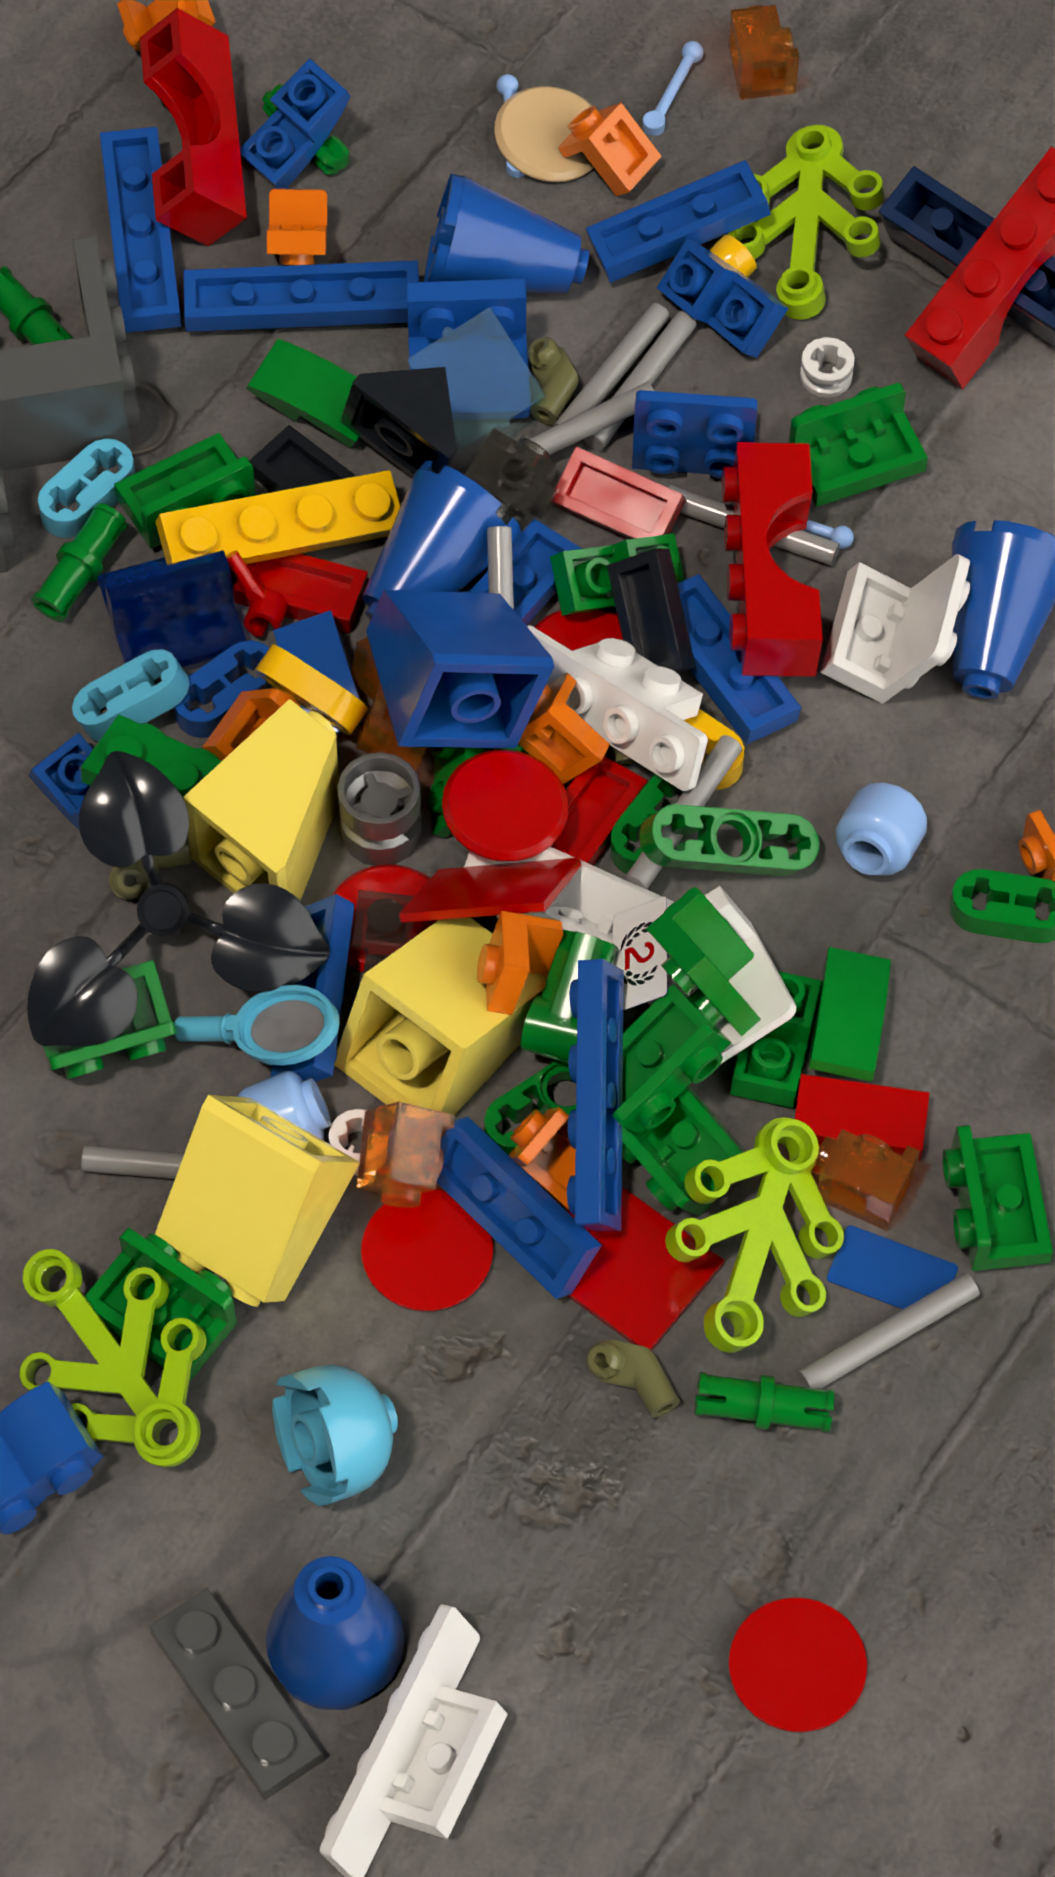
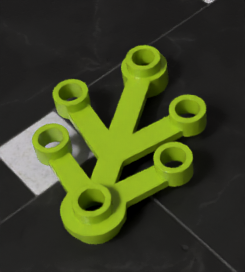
M810 125L796 131L787 142V157L764 175L754 174L768 201V205L770 204V197L799 177L798 190L770 211L771 215L728 233V235L733 236L738 241L749 237L755 238L753 241L743 245L748 249L753 258L756 259L764 252L765 245L795 223L790 268L779 279L776 292L778 300L789 308L785 315L796 320L809 319L817 315L823 309L826 302L822 279L814 271L819 221L845 242L847 251L853 256H870L879 249L881 243L878 226L873 219L869 217L855 218L823 191L824 178L829 177L849 193L851 203L855 208L864 211L877 208L885 198L881 176L871 170L858 171L842 157L844 148L841 136L836 130L825 125ZM864 188H874L871 192L859 193ZM860 234L870 235L869 237L863 240L854 239L856 236Z
M786 1117L773 1119L758 1131L753 1149L720 1162L711 1159L704 1160L691 1168L685 1176V1189L688 1195L700 1204H709L725 1195L731 1184L763 1174L756 1198L702 1220L686 1218L672 1226L665 1238L666 1248L674 1259L680 1262H691L704 1255L711 1245L745 1232L724 1298L712 1304L704 1316L706 1338L714 1347L723 1352H738L755 1343L763 1332V1315L753 1299L769 1248L786 1282L781 1288L780 1300L783 1308L790 1315L799 1318L806 1317L819 1310L826 1300L825 1287L822 1281L812 1274L803 1252L811 1258L823 1259L841 1248L844 1241V1232L840 1223L830 1216L811 1174L819 1153L817 1137L814 1131L800 1120ZM777 1143H781L787 1148L790 1156L789 1161L781 1155ZM701 1172L707 1173L713 1179L715 1185L714 1192L707 1190L701 1183ZM788 1189L805 1221V1224L799 1231V1243L782 1208ZM815 1227L820 1228L826 1234L828 1239L827 1247L822 1246L816 1240L814 1234ZM682 1230L688 1231L694 1237L696 1242L695 1250L689 1249L682 1242ZM797 1285L807 1290L810 1297L809 1305L803 1304L797 1297ZM721 1317L729 1319L733 1324V1337L724 1330Z
M45 1249L34 1254L26 1263L23 1271L25 1290L31 1297L42 1304L58 1307L99 1364L59 1361L47 1353L35 1352L27 1356L20 1366L19 1377L23 1386L28 1390L39 1386L34 1382L35 1370L40 1365L49 1363L51 1374L47 1381L59 1389L122 1395L136 1416L98 1414L83 1404H71L77 1415L85 1414L87 1416L88 1425L86 1429L94 1442L99 1440L134 1444L139 1455L144 1460L158 1467L169 1468L184 1463L195 1452L201 1434L199 1420L195 1412L186 1405L192 1361L199 1358L206 1347L207 1340L204 1330L187 1318H176L165 1325L161 1333V1345L167 1354L157 1396L144 1376L155 1310L159 1309L166 1302L169 1295L167 1280L161 1274L148 1267L134 1269L128 1274L123 1286L124 1295L128 1301L121 1344H119L81 1292L82 1272L77 1262L55 1249ZM58 1271H65V1284L60 1290L51 1292L49 1288L51 1277ZM146 1279H153L155 1282L153 1294L145 1300H139L137 1295L139 1285ZM191 1329L193 1336L191 1344L185 1350L177 1351L174 1345L177 1334L182 1330ZM175 1423L178 1428V1435L175 1441L163 1446L160 1442L161 1430L167 1424Z

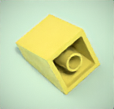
M289 699L183 797L189 815L188 838L191 859L233 894L251 884L268 883L286 889L301 901L338 806L337 786L339 783L337 736L332 725L316 711L307 713Z
M471 917L438 920L364 973L337 1049V1057L334 1066L429 1138H433L443 1129L521 1044L522 1031L529 1008L536 995L543 994L548 974L528 973L513 1015L487 1011L486 984L478 983L477 965L482 946L489 944L493 933Z
M208 1095L201 1107L155 1235L171 1245L180 1257L178 1261L192 1271L199 1273L202 1269L208 1268L226 1279V1284L231 1289L232 1296L254 1307H258L261 1301L264 1303L285 1301L360 1162L250 1097Z

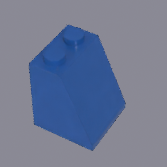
M383 590L366 630L398 746L516 748L555 667L551 655L502 595L497 593Z

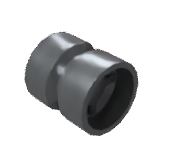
M383 752L370 753L351 761L341 773L337 786L340 831L343 845L352 857L364 864L373 866L397 864L408 858L416 849L422 832L418 775L408 762L393 754Z

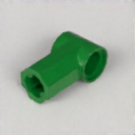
M563 929V936L556 950L543 994L536 995L526 1016L521 1036L522 1050L568 1064L570 1048L573 1044H577V1019L573 1017L570 1009L569 991L571 982L574 979H578V960L604 959L613 964L618 951V947L615 944L585 933Z

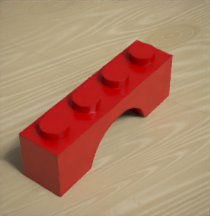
M176 8L140 37L143 82L168 108L176 122L182 140V151L152 173L155 218L157 222L209 247L247 218L229 35Z
M1052 146L905 333V337L916 357L962 390L999 344L1003 323L1021 289L1036 270L1050 257L1055 255V148Z
M737 442L733 467H723L722 503H733V515L725 516L724 548L725 552H735L736 564H728L727 599L728 601H738L739 613H731L729 644L731 651H741L742 675L816 677L823 641L819 589L802 584L788 576L775 563L769 552L771 547L782 538L793 532L804 530L807 527L813 492L809 443Z

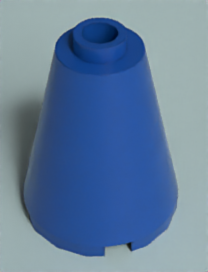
M449 175L436 216L439 220L435 236H431L423 282L525 278L526 292L567 293L572 282L582 283L588 265L589 250L580 248V235L464 175Z
M426 460L413 476L362 596L364 602L369 606L365 613L371 621L383 590L459 592L488 567L487 528L506 526L495 514L502 504L475 481L449 466L444 465L439 474L432 472L433 461ZM514 517L507 524V527L512 528V546L521 534L519 523Z
M994 520L992 531H974L976 521H971L956 528L954 540L952 541V557L959 554L970 560L966 581L970 583V591L964 605L957 612L953 632L957 634V642L952 652L953 677L956 681L963 684L962 690L968 695L981 699H996L999 693L1008 692L1013 689L1055 605V536L1032 526Z
M321 1557L308 1563L300 1571L271 1615L267 1628V1656L276 1677L294 1699L317 1709L347 1710L361 1705V1701L371 1697L379 1690L380 1692L383 1691L392 1682L403 1659L404 1629L394 1603L355 1565L340 1557Z

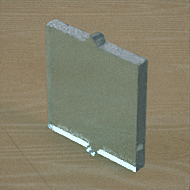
M491 307L454 330L446 327L442 332V338L407 359L412 369L446 367L455 439L462 449L497 427L507 429L511 418L546 397Z

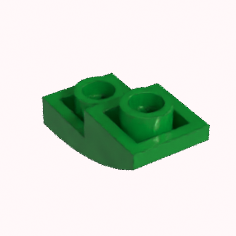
M278 338L245 389L293 421L302 416L349 448L352 447L359 437L340 422L352 383L357 377L310 351Z
M675 533L627 539L613 545L562 551L550 556L562 616L616 608L606 565L655 548L670 549L677 583L684 581Z
M828 947L823 965L819 1008L813 1025L809 1069L872 1082L882 1034L891 959Z
M778 971L796 1004V1012L790 1020L739 1052L730 1095L793 1108L822 980Z

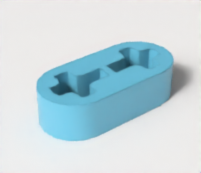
M101 439L86 446L40 490L38 506L43 527L56 537L72 538L78 534L92 513L91 510L96 503L106 504L110 507L117 504L119 501L115 496L114 483L135 474L131 450L124 443L115 439ZM115 464L118 465L119 471L115 474L109 470L103 471L100 475L97 473V467L100 465L107 469L112 468ZM76 501L77 510L74 512L67 508L60 510L58 513L56 512L55 505L58 503L68 507Z
M164 649L151 650L83 687L74 698L72 705L73 716L88 736L99 742L118 714L140 724L147 723L174 708L183 700L188 692L190 685L189 677L171 652ZM161 677L162 681L155 685L154 680ZM106 706L108 711L101 715L100 710Z

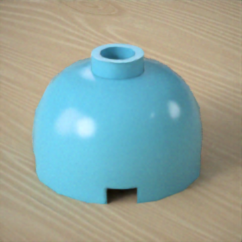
M334 1364L312 1367L280 1377L276 1385L285 1387V1395L273 1399L272 1413L275 1433L283 1460L289 1472L302 1469L306 1479L312 1485L300 1489L306 1499L317 1506H323L352 1497L370 1488L383 1474L389 1462L393 1446V1433L397 1431L398 1427L397 1414L389 1397L385 1394H380L372 1382L351 1368Z

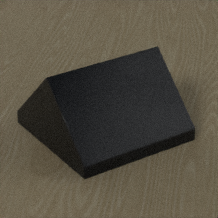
M446 367L359 374L353 381L340 422L411 478H413L415 472L426 460L433 461L432 472L439 474L444 465L450 467L457 448Z

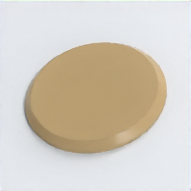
M538 86L519 91L508 98L497 113L494 124V136L497 146L504 158L515 169L529 177L547 182H566L583 177L594 169L584 153L580 152L564 158L558 147L571 134V131L568 129L569 123L578 114L592 105L581 96L558 87Z

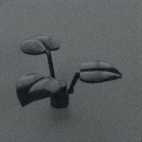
M114 751L107 756L101 770L84 796L79 812V829L83 843L89 852L109 866L127 867L141 859L150 887L143 892L137 904V916L140 924L107 958L99 944L87 936L68 938L52 947L38 964L30 985L27 1005L29 1026L33 1039L42 1046H93L110 1041L121 1034L131 1023L136 1013L138 995L133 978L126 971L115 966L148 932L160 936L170 935L178 931L184 923H188L209 933L219 935L220 937L215 943L211 954V964L214 971L232 986L255 992L275 990L280 986L292 985L306 978L326 961L330 949L305 906L295 895L277 885L256 883L236 891L224 905L222 914L223 924L203 917L197 912L190 911L186 894L178 886L162 882L153 856H167L176 853L186 842L189 831V815L183 797L175 785L152 764L129 753Z

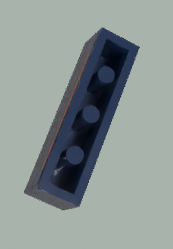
M914 165L878 211L892 240L948 277L951 276L995 219ZM1052 256L1030 277L1014 300L1007 316L1055 347V258Z

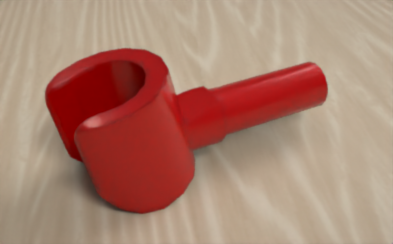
M238 550L229 553L225 560L245 590L246 597L251 602L244 618L246 629L254 636L261 637L264 635L269 622L274 629L280 628L287 612L285 597L274 590L263 589L261 584L254 578Z

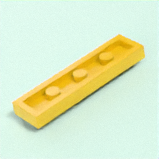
M388 470L161 513L155 523L170 578L173 579L230 568L225 557L235 550H238L246 564L388 537L401 506L391 471Z

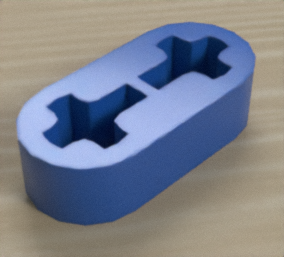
M253 640L241 641L232 645L188 676L190 683L188 692L183 700L174 707L176 722L180 729L190 736L198 738L209 737L242 691L274 688L261 677L254 678L249 673L241 677L239 675V668L244 665L250 670H255L269 650V647ZM198 700L205 705L212 701L213 710L208 713L201 708L192 711L191 702Z

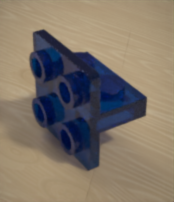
M224 550L167 565L164 557L104 573L98 577L99 588L124 664L143 653L164 649L171 652L179 664L185 667L214 659L232 645L246 641L234 605L231 571Z

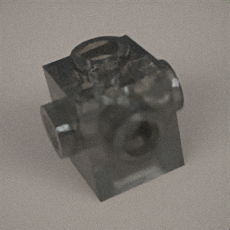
M495 428L492 429L464 474L491 493L502 504L495 514L506 526L514 517L519 523L522 532L532 516L540 520L543 519L559 491L558 487L552 485L556 464L549 460L550 455L543 447L526 438H519L517 442Z

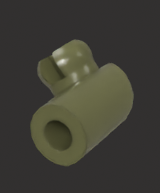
M542 337L532 342L527 351L528 360L532 363V371L542 388L530 407V413L540 423L554 425L576 390L579 379L566 351L559 347L554 339Z
M186 839L184 846L174 854L153 856L158 873L161 869L191 864L188 839ZM141 859L127 867H112L109 875V885L117 897L124 900H134L141 897L143 892L150 887Z
M606 1340L594 1344L589 1349L586 1363L592 1375L605 1383L637 1390L652 1418L663 1416L679 1405L680 1399L656 1355L649 1348L618 1340Z

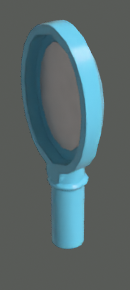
M285 985L275 990L262 991L253 996L241 1007L237 1015L227 1013L224 1016H180L175 1021L177 1030L175 1037L180 1042H225L227 1044L236 1042L238 1047L253 1060L268 1065L282 1066L300 1063L322 1053L337 1035L340 1022L336 1007L321 992L307 986Z

